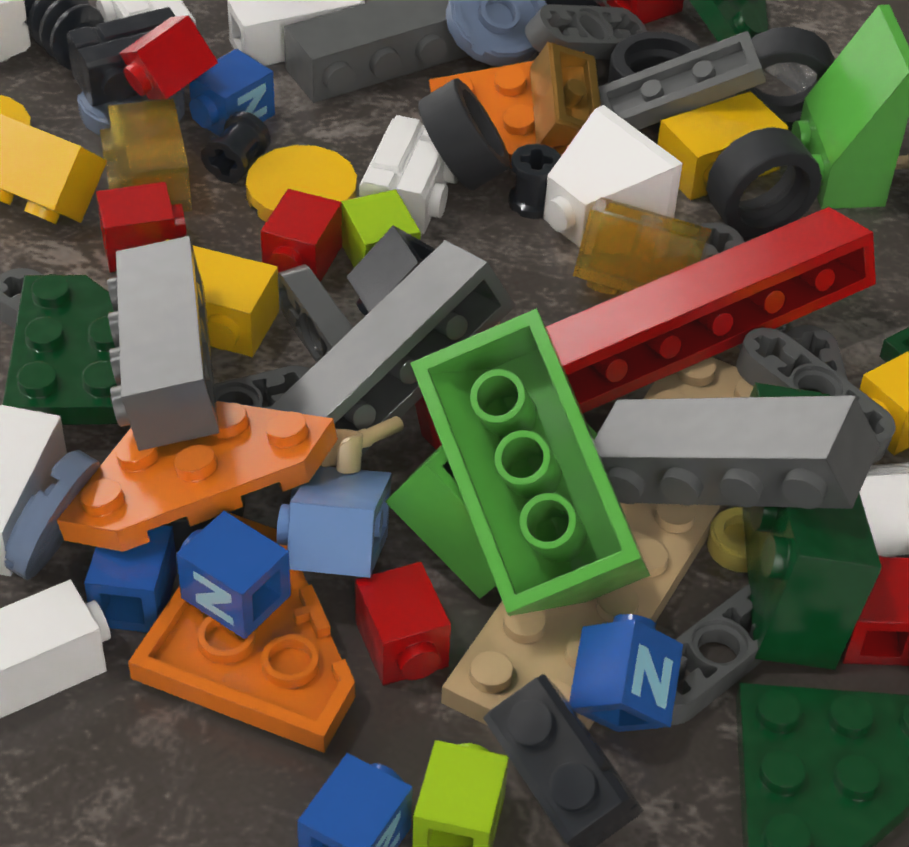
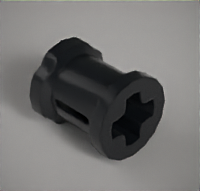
M240 111L230 115L225 122L224 132L219 137L212 138L201 151V160L205 168L220 181L237 183L248 171L250 160L253 157L262 155L268 149L271 143L268 128L261 119L251 113Z
M527 144L513 152L511 166L516 174V186L510 190L508 202L510 208L524 218H544L547 177L561 157L555 149L542 144Z

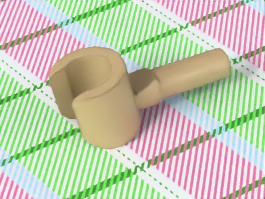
M394 416L367 429L363 428L358 431L336 429L338 440L321 466H336L337 472L342 474H352L361 471L362 448L370 447L373 443L401 432L404 428L403 421L400 417Z

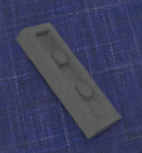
M746 31L600 86L599 95L601 106L605 105L634 128L640 130L661 122L663 119L766 83V79L749 32Z

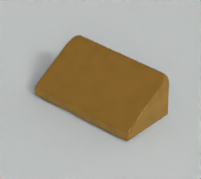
M547 42L530 67L536 144L549 147L570 145L593 111L601 106L596 60L592 55Z

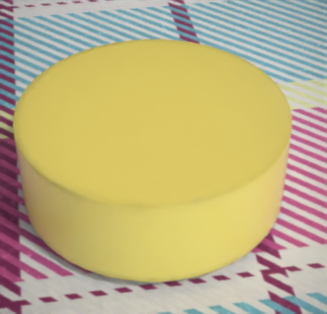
M729 508L718 513L712 520L707 541L708 551L711 557L722 567L731 571L746 573L748 568L743 508Z

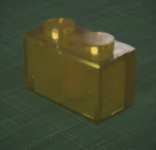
M174 98L109 105L110 128L100 129L103 158L107 162L115 161V163L105 164L108 188L115 189L166 182L171 205L181 203L183 212L192 211L189 167Z
M600 197L590 209L573 276L587 280L586 285L589 288L601 293L618 294L620 290L629 292L704 260L712 229Z

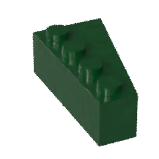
M755 382L750 397L830 396V394L757 382ZM860 493L852 509L742 507L748 580L751 590L750 601L753 605L751 611L752 625L755 623L753 640H757L758 644L755 659L835 670L882 569Z

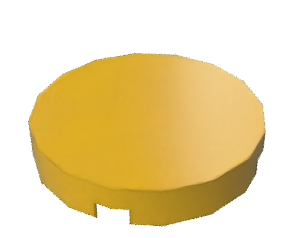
M292 145L277 148L259 157L248 169L246 197L250 207L252 205L257 209V216L266 222L287 189L339 202L356 198L357 174L348 160L332 150L310 145Z

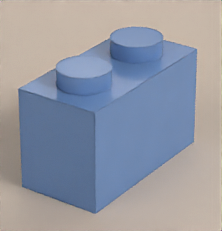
M320 466L309 483L292 488L290 504H281L277 521V544L287 546L290 570L370 578L388 536L390 507L385 501L390 497L392 473L361 470L357 473L342 474L337 472L336 467Z

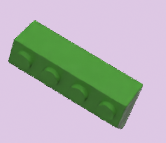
M537 308L410 363L509 616L585 603L651 576L551 336Z

